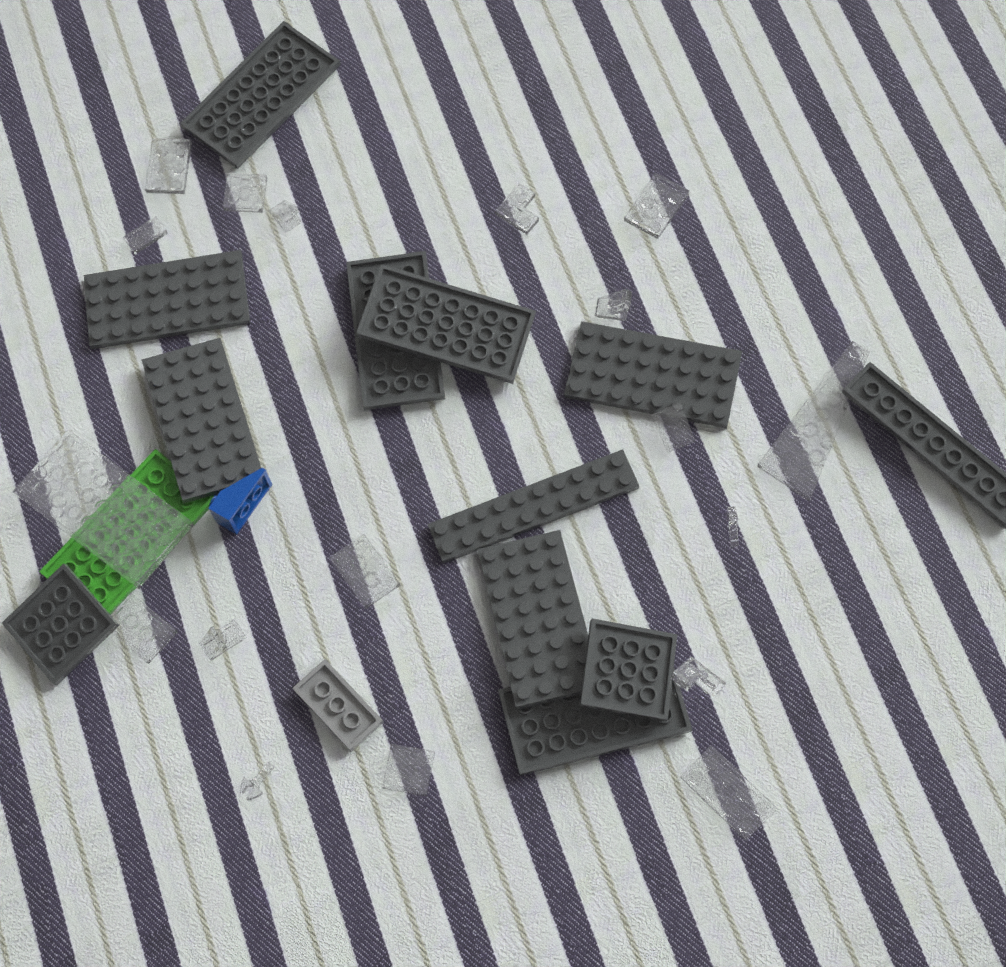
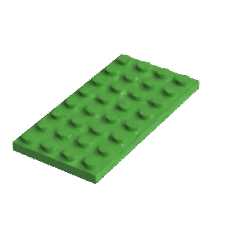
M155 449L39 572L48 579L62 564L68 565L110 615H112L209 510V503L214 495L184 504L171 461Z

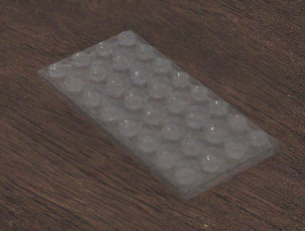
M69 429L12 491L21 500L137 589L141 588L194 526L191 520Z

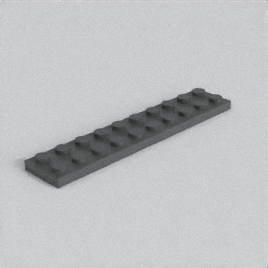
M869 362L843 389L842 393L1006 528V473L879 368Z
M622 449L428 524V528L444 564L478 551L477 549L491 546L639 489V483Z

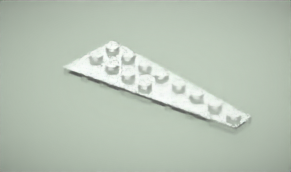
M854 341L850 343L757 466L808 501L813 495L850 403V399L842 391L864 368L870 351Z

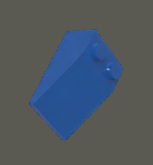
M260 468L223 489L217 496L211 499L208 509L216 523L236 535L239 533L273 485L266 469Z

